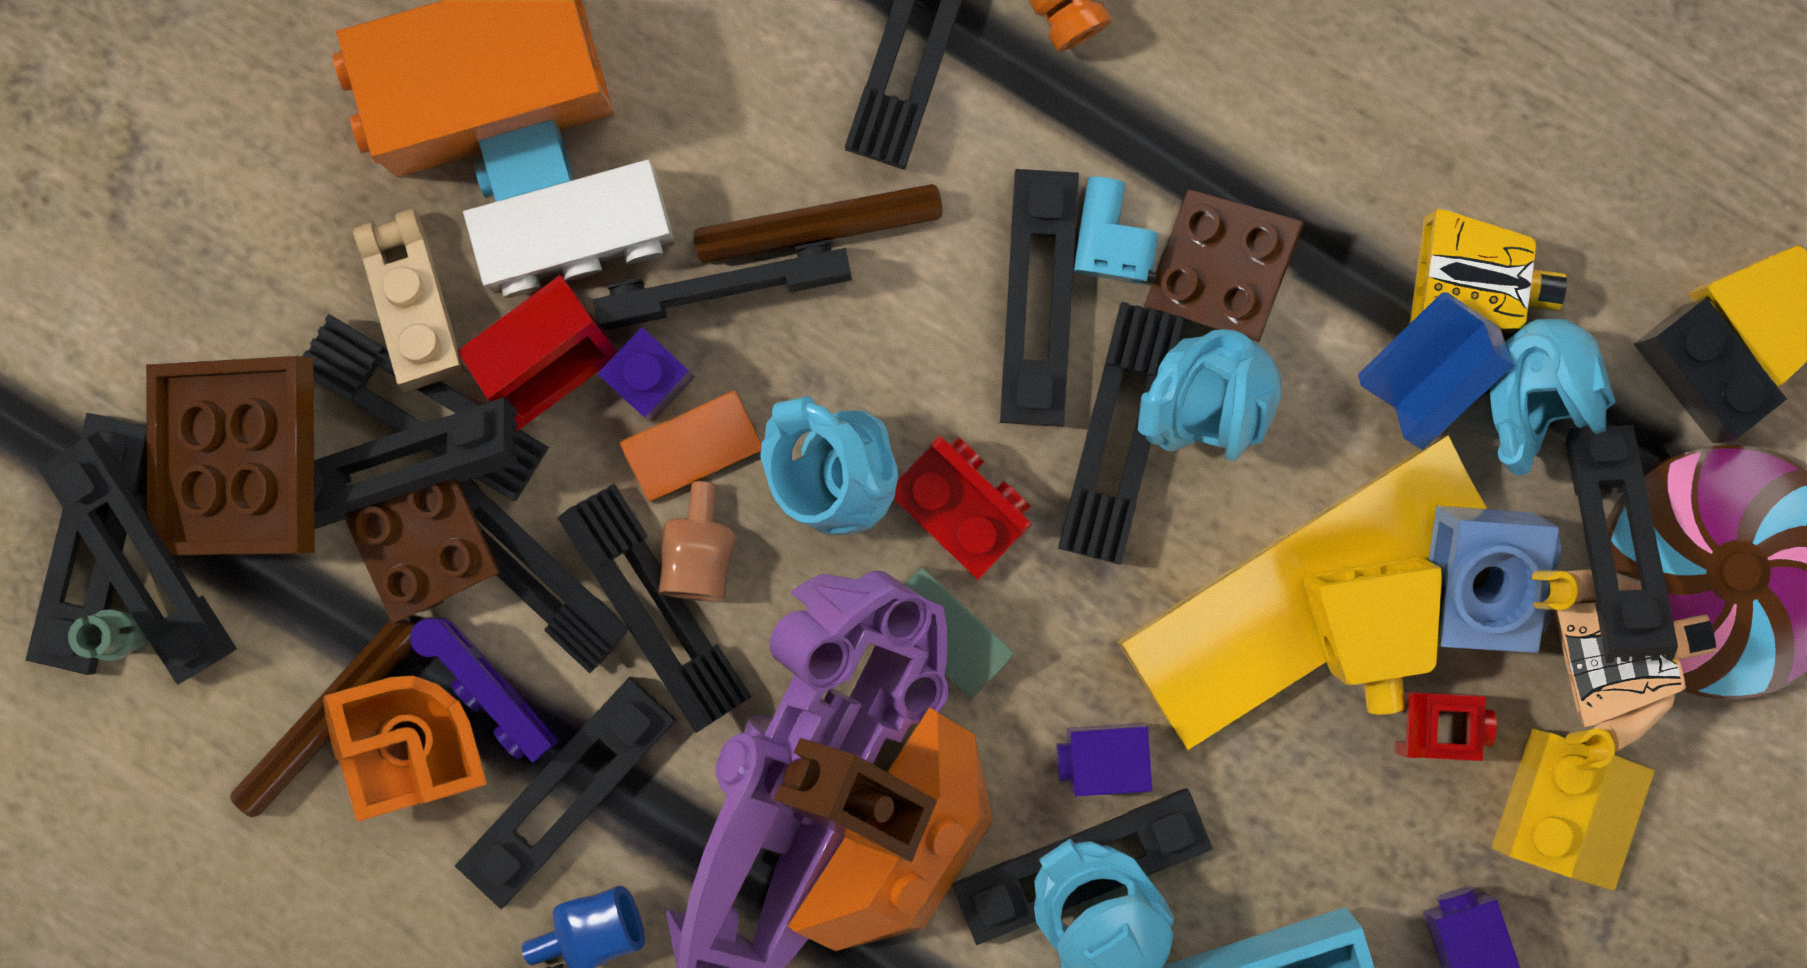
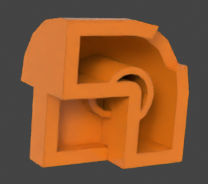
M415 676L389 677L324 696L323 702L329 736L335 759L339 761L355 822L487 785L470 721L459 700L452 697L437 683Z

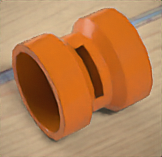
M1028 0L1035 14L1044 16L1050 26L1048 37L1057 53H1062L1080 45L1101 32L1112 22V18L1104 4L1094 0Z

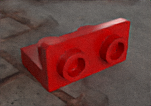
M939 435L931 443L930 447L898 479L893 500L969 573L979 580L1007 549L1031 527L1032 523L1024 516V513L1031 506L1004 480L994 488L977 471L985 462L962 439L957 436L948 444Z

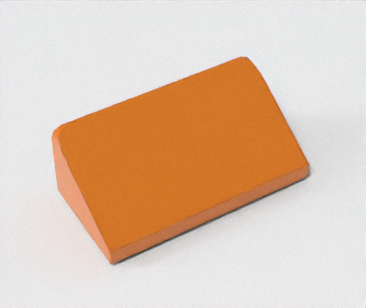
M736 390L619 443L648 502L761 452L762 445L741 397Z

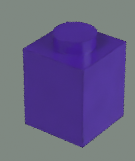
M643 327L632 336L598 373L635 410L651 422L695 378L684 365Z
M1144 723L1066 728L1067 743H1056L1059 782L1070 781L1071 792L1075 797L1153 791L1148 726Z
M1464 887L1438 896L1439 906L1423 911L1441 968H1520L1498 900L1483 891L1476 893L1474 887Z

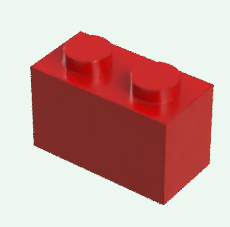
M561 275L457 350L490 402L504 397L518 410V416L513 417L517 421V431L599 372L618 352L592 313Z

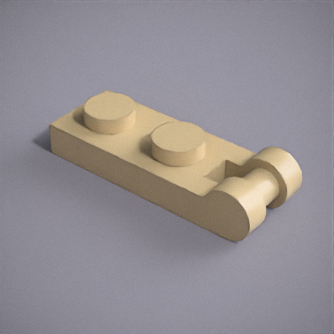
M415 208L396 213L395 221L377 227L373 222H369L353 228L354 238L364 262L397 385L404 393L465 373L461 357L457 352L459 349L426 234ZM405 244L408 257L388 264L385 251Z

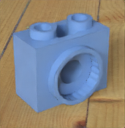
M1436 505L1428 561L1441 567L1442 575L1438 645L1440 647L1539 653L1541 634L1549 626L1551 610L1536 609L1533 606V602H1544L1548 598L1550 584L1547 580H1532V574L1538 570L1554 571L1557 568L1561 557V542L1558 536L1559 527L1533 512ZM1489 567L1490 574L1483 586L1473 590L1475 576L1484 568Z

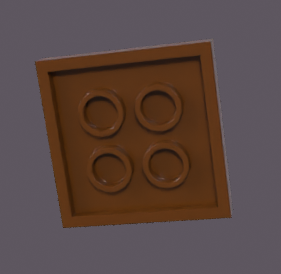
M284 356L146 364L147 517L171 555L315 553L313 357Z

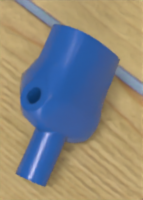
M616 886L592 896L581 897L559 904L553 910L554 931L524 941L522 953L529 965H536L562 955L569 968H596L614 958L639 951L645 944V934L635 900L626 887Z

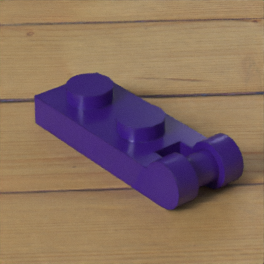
M440 617L423 619L416 623L410 635L413 649L421 656H437L456 677L450 683L452 689L473 711L477 712L483 707L499 726L493 733L512 756L520 759L525 754L533 763L542 758L560 742L558 737L453 621Z

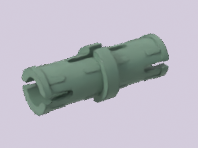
M116 609L101 610L88 616V619L81 617L71 625L68 633L69 645L78 656L84 658L95 657L103 661L120 660L132 654L131 651H141L148 644L147 637L132 614H126ZM130 628L132 630V632L128 634H120L119 629ZM100 636L102 640L99 642H89L88 638Z

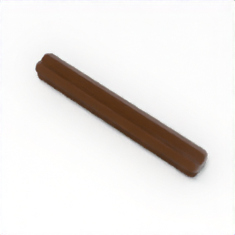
M929 184L700 227L694 231V244L699 260L709 263L938 220L942 217L943 207L937 185Z
M410 618L395 624L389 621L231 792V801L242 813L251 818L260 815L330 739L323 702L325 695L385 679L413 649L410 635L413 627L416 625Z

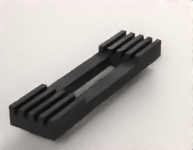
M894 0L845 144V151L903 170L906 169L962 0H941L909 98L905 101L899 100L898 97L893 95L891 97L885 95V90L916 0Z
M1015 169L1000 423L1064 426L1079 172ZM1032 235H1039V237L1053 236L1055 238L1048 361L1023 359L1030 239Z
M822 241L795 247L797 258L650 288H644L645 283L642 279L607 285L610 296L593 299L597 321L602 328L609 330L667 318L666 308L787 284L792 293L851 281L852 276L846 248L831 250L830 241Z
M1121 302L1058 549L1121 565L1151 446L1146 436L1138 431L1140 407L1116 498L1093 491L1124 370L1147 376L1143 394L1149 392L1161 362L1166 354L1178 344L1184 317L1173 316L1170 313H1161L1154 309H1145L1139 305L1134 306L1127 302Z
M328 314L325 318L326 323L323 327L320 326L317 331L319 333L316 339H312L310 343L312 346L303 354L304 357H313L314 380L400 432L425 424L365 387L377 366L395 376L388 349ZM441 381L417 389L454 413L479 406L473 400ZM513 429L517 433V440L513 441L517 445V452L513 453L517 457V464L476 477V479L512 501H517L549 447L524 431ZM447 443L430 448L429 450L439 456L447 454Z
M503 397L314 460L315 529L348 519L351 511L453 478L463 482L516 465L517 457L513 453L517 452V445L513 441L517 440V433L513 429L517 428V421L513 417L518 416V410ZM447 443V454L349 486L346 485L351 483L350 474Z
M86 413L80 440L94 433H100L132 483L133 487L130 488V491L136 499L137 490H141L147 466V427ZM109 506L105 526L120 550L123 551L127 532ZM63 508L25 660L80 674L92 675L96 673L99 659L78 656L69 645L68 633L71 625L81 617L88 619V616L101 610H108L114 586L96 560L85 606L65 602L81 535ZM100 636L88 638L89 642L102 641Z
M1606 426V431L1597 435L1590 427L1569 428L1565 443L1574 492L1578 496L1597 598L1595 606L1606 663L1614 662L1615 657H1620L1621 662H1629L1630 657H1635L1636 661H1644L1645 656H1650L1651 661L1659 660L1660 655H1665L1666 660H1674L1678 649V642L1634 426ZM1613 488H1617L1618 493H1623L1642 590L1619 591L1600 489H1603L1604 494H1611Z
M99 432L85 437L38 467L40 473L177 685L237 649L203 595L197 596L130 491V488L133 487L132 483ZM109 504L177 611L165 618L163 617L95 511L102 505Z
M472 479L459 482L475 518L555 592L565 604L563 605L480 527L500 571L496 576L549 624L544 631L588 673H591L606 659L629 628L600 599L588 591L491 500Z
M615 484L579 502L577 505H573L557 517L695 733L752 697L719 645H711L681 598L658 594L662 567L644 541L649 536ZM624 554L691 658L689 662L681 665L614 561V558Z
M632 677L627 678L459 860L455 867L500 909L504 908L677 719L666 711L667 709L657 703V700L650 696L642 686H639ZM600 738L617 756L534 846H531L527 843L528 840L517 833L516 828Z
M1184 788L1012 860L1009 859L955 881L952 887L976 946L1036 922L1034 912L1035 899L1027 901L1019 879L1039 872L1042 866L1039 859L1068 839H1071L1074 843L1092 841L1103 846L1137 832L1145 854L1134 858V860L1147 876L1213 850L1189 789ZM1111 879L1091 880L1078 886L1067 897L1062 911L1122 887L1124 884Z

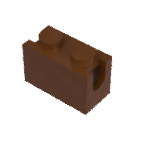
M800 738L794 754L801 758H797L790 763L785 772L784 785H779L773 800L857 844L912 862L937 800L855 754ZM895 807L894 819L885 830L880 831L866 823L867 819L881 823L886 822L891 817Z

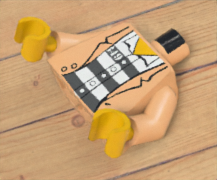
M1591 568L1567 572L1535 571L1532 574V580H1547L1551 590L1549 597L1544 602H1533V606L1536 609L1553 610L1578 720L1584 727L1595 725L1593 729L1569 733L1565 738V742L1567 745L1585 742L1588 746V758L1585 762L1576 765L1578 770L1606 767L1612 762L1615 752L1640 739L1673 707L1675 694L1686 689L1680 659L1717 651L1710 619L1707 614L1673 621L1678 642V649L1674 660H1666L1665 655H1660L1659 660L1651 661L1650 656H1645L1644 661H1636L1635 657H1630L1629 662H1621L1620 657H1615L1614 662L1606 663L1595 606L1597 598ZM1616 572L1619 591L1642 590L1640 580Z

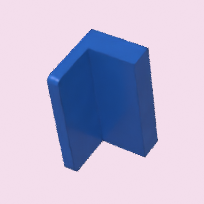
M1444 292L1391 341L1358 374V378L1363 388L1395 408L1403 438L1419 449L1424 450L1514 364L1501 328L1451 294Z

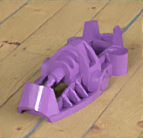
M884 571L869 572L860 579L820 574L790 592L806 605L808 609L806 611L798 610L789 613L778 622L770 638V651L774 659L791 671L794 676L774 717L763 714L751 715L745 726L744 733L734 735L725 743L716 764V777L721 790L726 794V801L718 815L703 852L686 912L681 913L667 909L666 912L677 968H785L806 943L808 938L794 932L788 927V924L845 837L773 799L779 785H784L785 772L790 763L797 758H801L794 754L800 738L855 754L873 764L885 739L901 743L910 725L919 724L929 707L940 713L948 697V683L944 677L947 662V624L942 605L923 598ZM868 643L874 644L875 647L850 697L834 689L844 681H850ZM825 691H828L827 694H826V696H825V698H824V700H823L822 697H823ZM762 847L781 854L768 888L752 943L737 932L739 913L732 904Z

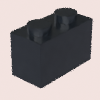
M1707 298L1681 306L1634 343L1635 347L1712 443L1738 439L1787 400L1785 395Z

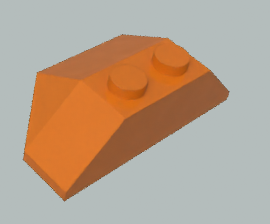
M931 707L928 708L887 772L937 800L913 861L909 862L857 844L845 837L788 924V927L794 932L834 951L924 929L993 823L975 734ZM895 807L891 817L886 822L881 823L867 819L866 823L880 831L885 830L894 819Z

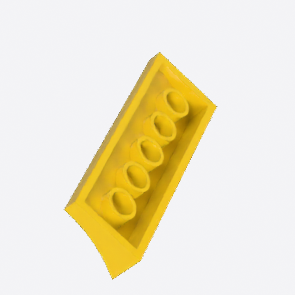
M1449 435L1435 438L1424 450H1416L1117 641L1186 750L1193 748L1326 662L1305 591L1303 575L1422 557L1428 560L1436 505L1487 509Z

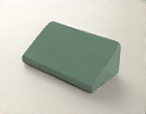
M920 567L904 585L923 598L939 603L944 607L947 624L945 676L972 699L1016 653Z

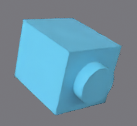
M553 120L478 140L483 159L474 161V168L480 189L485 198L494 196L495 202L575 180L562 131Z

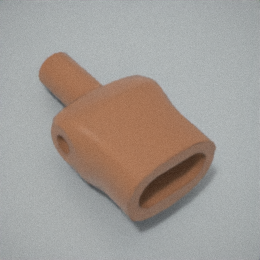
M703 481L692 482L688 518L671 519L664 524L661 541L662 570L658 594L697 601H725L727 573L733 555L735 534L730 527L713 521L716 484Z

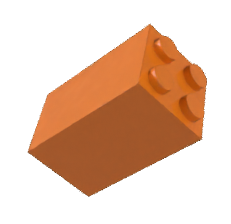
M442 0L336 31L341 51L333 53L332 58L341 87L344 91H353L359 113L350 116V123L357 146L362 154L370 152L375 164L380 163L397 177L481 154L478 140L549 120H553L561 130L615 115L582 0Z

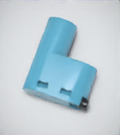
M1088 177L1073 272L1128 283L1154 285L1156 273L1153 272L1159 233L1152 230L1119 225L1125 182L1106 177Z

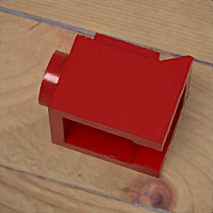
M1404 690L1405 703L1407 705L1406 741H1396V754L1406 758L1483 761L1484 747L1494 746L1497 731L1495 710L1485 709L1486 696L1466 693ZM1439 711L1463 712L1462 744L1437 742Z

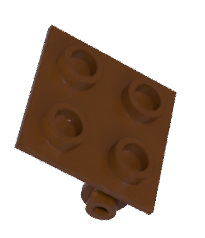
M1188 189L1156 272L1155 283L1150 288L1144 307L1161 313H1170L1173 316L1184 317V320L1216 330H1234L1246 335L1252 341L1260 342L1304 222Z
M456 478L351 511L349 518L345 519L392 624L418 612L422 613L443 604L445 599L500 573L464 491Z

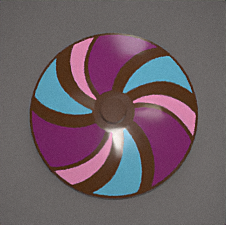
M1716 445L1695 448L1668 457L1650 467L1643 475L1673 621L1707 614L1713 628L1717 651L1714 653L1680 659L1686 689L1682 690V692L1716 699L1740 700L1774 693L1807 675V471L1778 454L1742 445ZM1622 494L1606 521L1615 570L1617 573L1640 580L1624 496Z

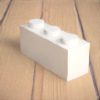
M649 159L463 211L483 286L492 292L502 290L504 298L518 297L541 289L540 279L561 273L564 274L565 281H573L596 275L602 272L600 262L625 256L627 264L651 260L663 255L661 245L675 242L656 171Z

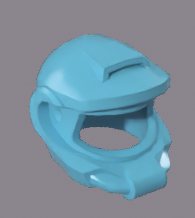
M1537 319L1526 324L1506 341L1514 365L1489 388L1494 426L1500 439L1498 457L1512 474L1521 476L1527 474L1532 469L1534 456L1540 452L1541 443L1551 422L1572 418L1577 427L1583 428L1589 425L1591 430L1597 435L1606 431V410L1616 402L1598 341L1579 325L1567 319Z
M1221 329L1211 331L1200 337L1184 338L1166 354L1149 392L1141 396L1138 431L1145 435L1151 444H1158L1166 451H1175L1199 441L1225 448L1224 459L1236 461L1252 444L1262 442L1272 424L1283 396L1281 373L1272 356L1258 343L1253 342L1240 332Z
M810 396L779 402L773 406L772 416L766 423L765 439L762 441L760 458L774 500L787 515L825 535H854L871 529L887 513L895 497L898 481L897 465L883 421L868 411H839L832 414L827 408L815 404L814 399ZM810 432L806 436L801 448V457L792 460V450L796 441L803 434Z
M1068 839L1039 859L1042 866L1034 881L1036 891L1035 919L1036 924L1055 948L1062 961L1060 968L1164 967L1174 936L1171 929L1174 923V915L1162 894L1134 858L1114 848L1102 846L1092 841L1074 843L1071 839ZM1111 879L1126 885L1128 888L1127 896L1105 900L1086 909L1070 926L1061 921L1062 908L1067 897L1082 884L1091 880Z

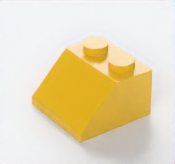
M1531 728L1491 848L1517 860L1615 891L1655 770L1614 755L1612 762L1606 767L1578 770L1576 765L1585 762L1588 758L1589 750L1587 745L1582 743L1567 745L1564 737Z

